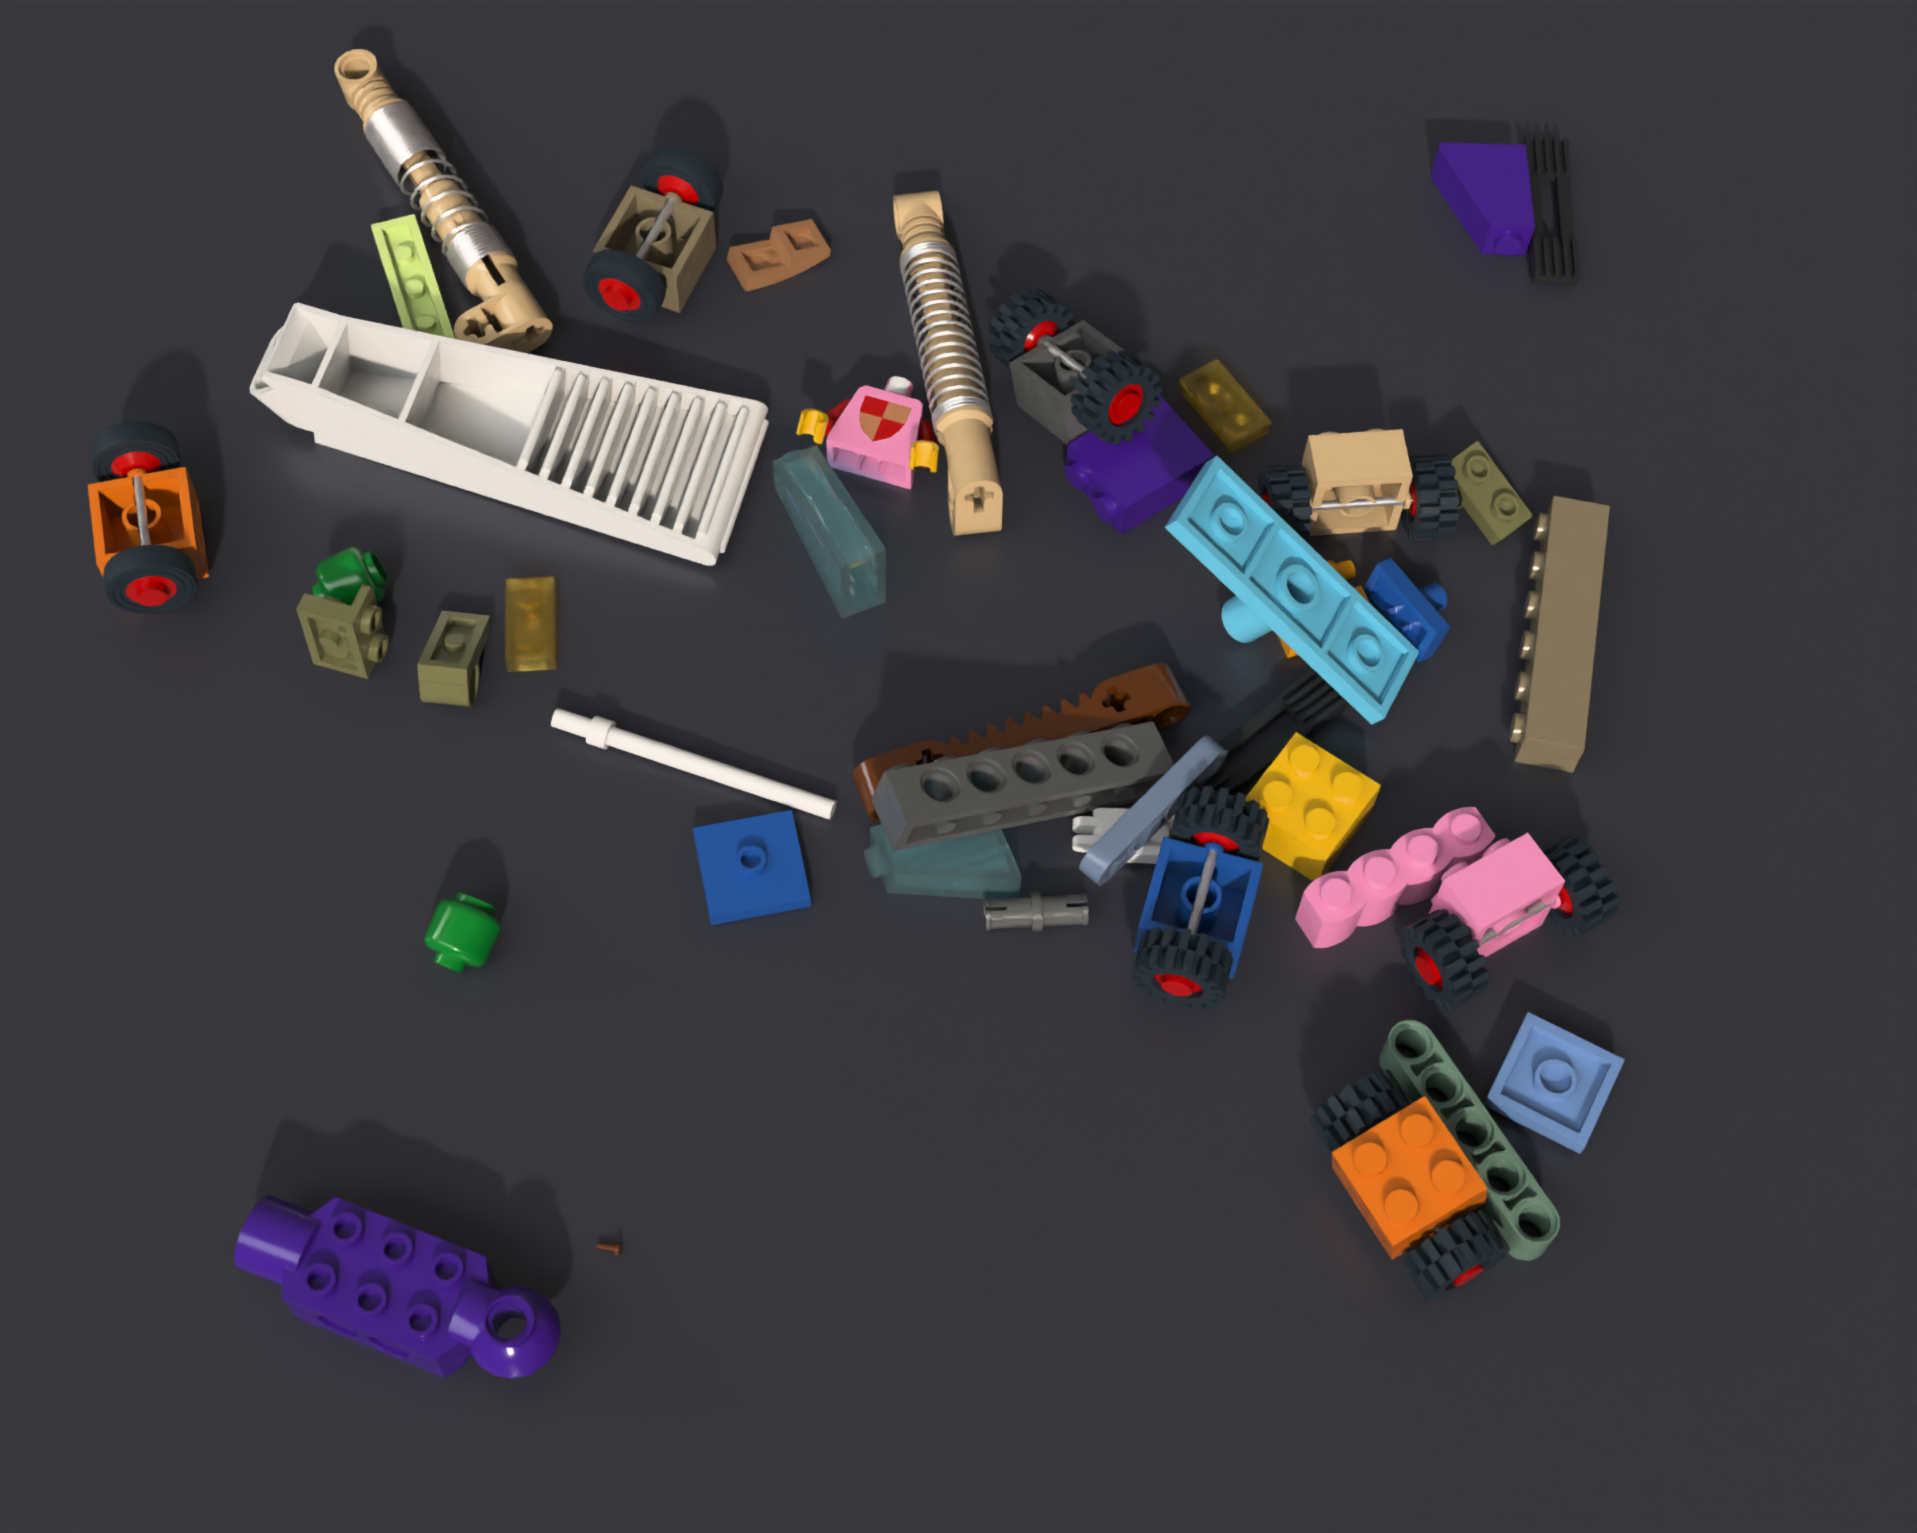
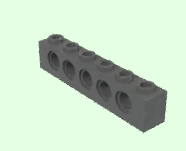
M1126 722L1110 730L1093 733L1083 730L1073 733L1067 738L1050 741L1040 738L1032 740L1023 746L1007 749L991 747L979 754L959 758L954 755H948L927 764L916 766L899 764L884 771L871 800L893 851L1090 812L1097 808H1110L1135 803L1174 766V763L1154 722L1137 725Z

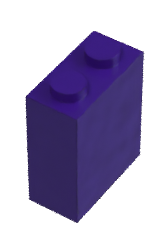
M1160 394L1155 395L1161 399L1159 407H1152L1151 412L1155 414L1152 422L1145 419L1142 424L1146 429L1141 434L1135 430L1132 431V440L1126 442L1121 438L1120 444H1112L1110 441L1105 443L1089 431L1068 443L1066 466L1064 468L1068 481L1076 490H1082L1093 502L1097 515L1104 522H1110L1120 534L1125 533L1182 499L1203 465L1215 456Z

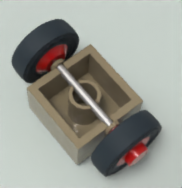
M664 147L657 150L650 157L642 173V183L645 190L630 186L593 249V257L585 268L582 280L589 297L603 310L622 320L646 322L657 314L660 307L680 313L716 249L713 212L722 197V181L708 162L682 148Z

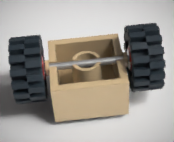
M1371 429L1366 432H1324L1319 435H1308L1301 464L1262 466V470L1259 472L1260 479H1258L1257 484L1259 493L1257 495L1307 543L1310 542L1311 536L1396 530L1402 509V521L1406 523L1404 530L1410 541L1448 540L1454 537L1453 532H1456L1457 529L1455 521H1458L1459 512L1456 509L1457 505H1459V496H1456L1458 480H1454L1456 471L1455 467L1452 466V459L1448 457V454L1408 456L1403 429Z

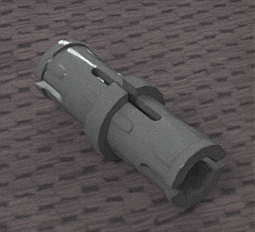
M1030 891L1028 897H984L985 931L1002 928L1031 927V932H1042L1043 926H1087L1088 906H1085V903L1088 902L1087 894L1084 892L1080 894L1041 896L1040 891Z

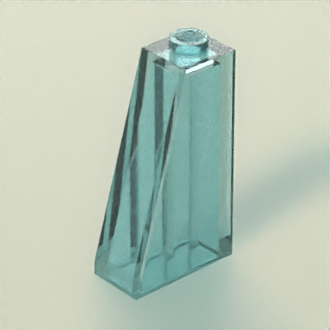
M817 445L804 450L788 452L782 458L774 460L775 490L841 618L843 619L885 603L886 549Z

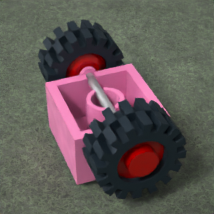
M1526 833L1512 842L1508 838L1501 839L1491 845L1483 853V858L1471 865L1463 861L1446 871L1441 877L1442 884L1438 893L1431 900L1433 905L1429 914L1400 931L1399 943L1403 946L1400 952L1402 957L1409 962L1405 966L1409 973H1414L1416 977L1414 982L1417 987L1425 989L1424 996L1429 1001L1434 999V1004L1439 1009L1444 1008L1445 1011H1451L1485 992L1490 985L1487 980L1490 978V972L1483 967V965L1487 964L1485 957L1540 927L1548 914L1553 916L1552 923L1557 928L1562 926L1563 933L1567 935L1573 934V937L1586 934L1618 914L1619 908L1616 905L1620 901L1619 896L1613 893L1617 889L1615 881L1608 879L1607 874L1611 872L1606 865L1601 867L1598 862L1600 856L1596 851L1589 853V845L1586 842H1578L1577 837H1566L1541 850L1532 837Z

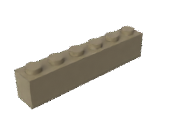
M1553 495L1547 513L1539 512L1537 515L1533 540L1540 541L1539 552H1533L1528 574L1529 579L1536 580L1535 591L1530 590L1528 592L1524 608V619H1530L1531 625L1530 631H1524L1519 649V659L1526 660L1525 672H1519L1514 690V700L1521 701L1520 713H1514L1509 732V741L1516 743L1514 762L1573 773L1585 750L1610 506Z

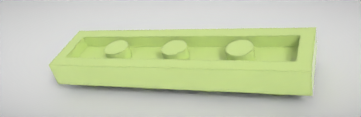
M415 214L372 224L373 236L402 328L455 339Z

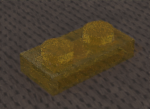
M1218 359L1180 378L1178 390L1232 453L1269 433L1271 427L1269 418Z
M554 577L506 579L505 662L508 672L557 669L556 584Z

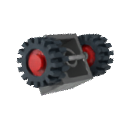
M1029 288L1022 290V298L1015 293L1009 297L1012 303L1009 307L1003 303L998 308L1003 314L1000 319L993 316L991 325L996 330L988 331V339L993 342L989 345L990 351L995 354L994 357L1010 369L1018 407L1068 445V443L1089 431L1105 443L1110 441L1112 444H1120L1121 438L1128 442L1133 439L1132 431L1135 430L1141 434L1146 429L1142 424L1145 419L1152 422L1155 414L1151 412L1152 407L1160 406L1161 399L1155 395L1162 393V385L1157 383L1160 380L1158 375L1140 360L1126 352L1084 320L1076 324L1072 320L1074 317L1072 312L1041 289L1035 288L1034 292Z

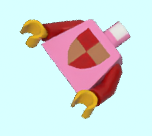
M894 376L889 378L885 390L870 386L859 387L853 398L843 400L825 413L816 409H804L801 412L796 434H811L814 436L813 440L817 444H822L824 438L827 437V466L907 489L912 488L917 466L929 467L930 472H937L940 446L933 429V424L923 418V403L920 400L911 398L914 386L903 377Z

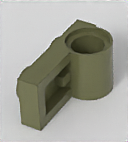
M1478 440L1452 459V466L1455 467L1456 471L1454 480H1458L1456 496H1459V505H1457L1456 509L1465 508L1492 546L1533 516Z

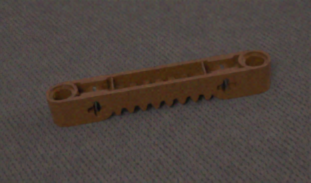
M1155 663L1104 680L1096 686L1092 692L1091 699L1085 693L1079 694L1077 707H1074L1066 699L1061 700L1059 713H1055L1048 705L1042 706V715L1039 720L1029 711L1024 712L1023 725L1021 726L1012 718H1006L1005 731L1000 732L992 723L988 724L985 738L979 736L974 730L968 731L967 744H963L955 736L950 737L949 746L944 742L933 739L923 740L865 760L853 770L852 779L870 821L881 823L871 798L884 771L896 765L910 764L911 766L927 764L948 755H954L957 758L979 754L991 747L1013 748L1023 746L1032 740L1040 738L1047 741L1067 738L1071 734L1087 730L1090 733L1110 730L1126 722H1130L1133 725L1154 722L1157 730L1161 731L1176 725L1188 716L1191 711V704L1172 666L1168 663ZM924 755H927L926 761H923Z

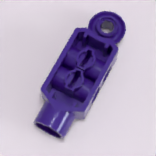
M267 1195L250 1212L236 1243L234 1253L235 1266L243 1271L281 1285L282 1299L296 1318L444 1378L466 1364L467 1358L471 1354L478 1366L493 1376L509 1379L527 1376L546 1365L557 1350L561 1335L559 1314L547 1297L534 1289L519 1286L497 1289L495 1276L486 1256L337 1197H334L317 1211L312 1212L272 1195ZM519 1318L526 1321L525 1329L518 1336L508 1339L498 1335L500 1327L509 1319Z

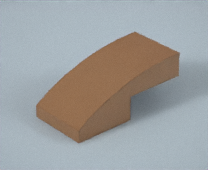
M809 219L773 226L769 240L729 247L727 262L746 292L778 283L804 272L828 258L831 249L813 220Z

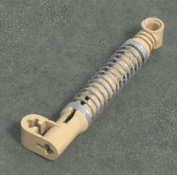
M937 190L894 195L893 210L898 240H901L903 247L900 257V270L907 303L910 308L909 313L912 318L911 323L914 329L920 366L923 371L924 386L930 404L929 409L932 414L933 429L938 442L945 447L948 462V509L953 536L1001 531L1003 492L990 439L994 420L956 253L953 246L945 238L940 194ZM951 285L955 287L953 291L950 289ZM913 294L918 295L915 299L912 297ZM953 296L957 297L955 301H953ZM915 304L921 305L918 309L915 308ZM955 306L959 307L958 311H955ZM917 314L922 315L923 317H921V319L919 320L917 318ZM958 316L962 318L960 322L957 321ZM920 325L926 326L922 330L919 329Z

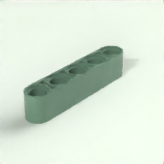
M1416 1020L1398 1022L1392 1027L1379 1055L1381 1069H1388L1392 1072L1412 1103L1424 1096L1428 1099L1487 1186L1485 1204L1478 1207L1477 1210L1486 1211L1509 1245L1510 1251L1508 1253L1512 1257L1524 1261L1539 1258L1552 1243L1560 1229V1217L1556 1208L1432 1031L1425 1024ZM1405 1045L1412 1048L1417 1053L1418 1058L1413 1059L1402 1056L1397 1051L1396 1046ZM1436 1088L1442 1091L1448 1101L1437 1102L1427 1094L1426 1089ZM1462 1131L1472 1134L1479 1146L1472 1147L1463 1144L1458 1139L1456 1132ZM1491 1175L1502 1178L1508 1184L1510 1191L1501 1192L1494 1189L1489 1184L1487 1176ZM1523 1220L1533 1223L1539 1229L1541 1237L1534 1238L1526 1235L1521 1230L1519 1221Z

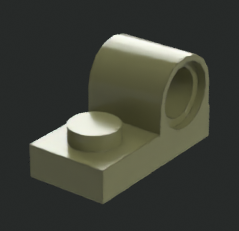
M451 611L441 612L417 664L419 692L422 702L465 707L474 706L479 690V658L491 632L489 615Z

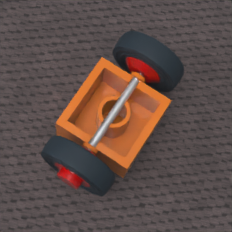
M133 421L112 425L94 437L89 452L93 474L99 481L98 483L88 484L96 564L104 580L105 593L108 600L115 607L127 612L157 614L171 611L186 604L194 596L197 579L209 577L199 498L186 467H180L179 444L173 433L160 425L149 422Z

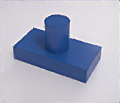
M1392 558L1377 563L1363 587L1370 604L1419 650V654L1415 659L1418 663L1431 658L1451 628L1438 613L1447 606L1445 590L1437 583H1431L1418 589Z

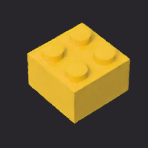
M1296 732L1246 796L1245 801H1257L1260 804L1259 809H1265L1268 813L1269 824L1262 849L1311 881H1314L1328 872L1369 817L1381 785Z

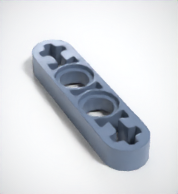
M1209 735L1202 737L1090 848L1082 859L1079 870L1098 886L1105 884L1176 813L1181 795L1184 792L1189 793L1191 788L1196 787L1200 789L1218 771L1228 755V750Z

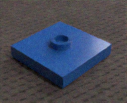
M792 810L692 828L711 925L811 907V896Z

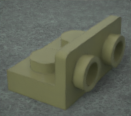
M362 584L351 606L334 597L320 598L304 593L296 610L313 664L368 679L376 662L381 663L384 660L389 647V636L385 634L381 620L382 609L377 604L373 587Z

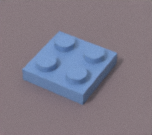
M1527 1012L1483 1105L1581 1154L1625 1059Z

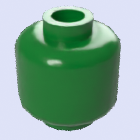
M353 546L327 558L317 565L316 577L318 582L312 585V590L317 597H334L351 606L361 585L364 584L373 587L378 604L385 597V586L389 585V578L381 561L372 550L365 552L361 548Z
M459 892L455 899L445 898L441 900L424 934V942L427 947L437 952L433 962L461 974L465 965L473 967L485 965L501 931L500 921L497 917L493 916L496 908L479 899Z

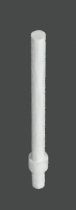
M557 708L552 716V727L585 737L587 744L605 750L611 746L831 820L837 803L835 800L617 728L615 721L597 715L590 719Z

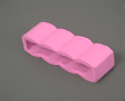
M1463 807L1453 810L1441 817L1433 828H1421L1411 831L1400 837L1391 849H1381L1366 853L1355 860L1347 871H1334L1315 879L1303 893L1295 920L1314 948H1326L1339 944L1347 939L1357 926L1375 925L1389 918L1399 905L1419 903L1432 896L1442 884L1441 877L1446 871L1460 862L1466 861L1468 865H1471L1483 858V853L1491 846L1496 835L1476 807Z

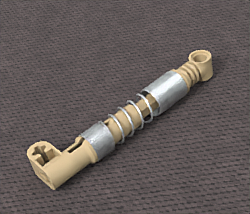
M363 49L345 52L336 61L334 71L348 105L356 110L363 121V132L366 135V139L400 187V190L405 195L411 196V206L414 210L421 211V221L423 224L432 227L431 236L433 239L443 243L442 253L447 257V260L464 286L472 295L480 297L483 303L459 316L454 325L456 339L522 353H528L538 348L550 337L553 331V324L518 274V262L496 228L489 224L488 216L485 212L478 208L477 200L472 194L468 193L467 186L463 180L457 177L456 169L451 163L447 162L445 153L415 109L408 101L397 96L382 74L375 56ZM447 166L453 175H444ZM444 178H451V179H453L454 181H452V180H445ZM457 182H459L460 185L463 187V191L458 186ZM421 195L419 200L420 207L415 204V196ZM467 197L470 198V200L473 202L474 206L471 205V203L469 202V200L467 199ZM478 213H480L481 216L484 218V222L482 221Z

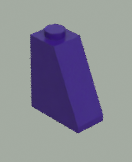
M1439 142L1431 168V179L1481 254L1503 256L1526 255L1535 228L1526 145Z

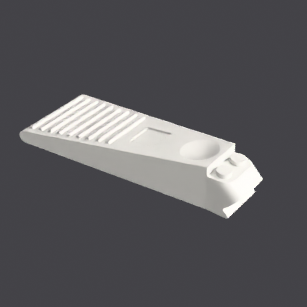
M302 303L293 304L284 326L277 331L270 341L250 385V393L284 421L298 428L314 432L315 443L707 566L715 565L719 553H724L769 425V422L765 420L768 407L760 401L346 317Z

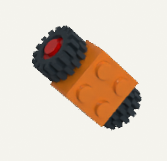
M1383 1069L1381 1072L1378 1070L1372 1072L1368 1078L1366 1075L1359 1078L1354 1085L1351 1086L1349 1084L1342 1088L1340 1094L1332 1095L1327 1099V1104L1320 1105L1315 1110L1317 1113L1311 1115L1309 1123L1331 1155L1332 1169L1390 1258L1393 1260L1416 1245L1422 1244L1414 1248L1409 1253L1410 1255L1403 1259L1402 1265L1426 1302L1437 1301L1442 1296L1450 1295L1455 1289H1461L1466 1286L1472 1279L1475 1280L1483 1275L1482 1273L1485 1270L1496 1265L1495 1262L1502 1260L1506 1253L1510 1251L1509 1245L1486 1211L1472 1212L1485 1204L1487 1186L1428 1099L1424 1096L1412 1103L1390 1070Z

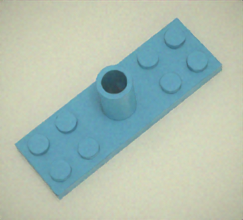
M1218 456L1207 461L1165 528L1236 595L1227 600L1222 608V622L1226 631L1232 638L1242 643L1252 642L1274 631L1371 725L1383 720L1417 658L1419 650Z

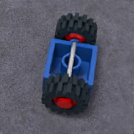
M1203 786L1202 792L1196 787L1191 788L1189 793L1184 792L1178 802L1170 831L1171 836L1170 838L1163 837L1137 931L1133 953L1137 954L1131 972V979L1137 983V988L1141 991L1149 990L1148 996L1154 999L1158 997L1165 998L1164 1003L1173 1005V1001L1181 1003V1007L1189 1009L1191 1004H1194L1198 1009H1206L1207 1004L1211 1007L1218 1006V1003H1222L1228 980L1234 978L1264 863L1257 861L1261 855L1269 824L1267 811L1259 809L1260 804L1255 800L1246 802L1247 795L1240 792L1236 796L1228 794L1230 789L1220 788L1219 792H1214L1212 786Z

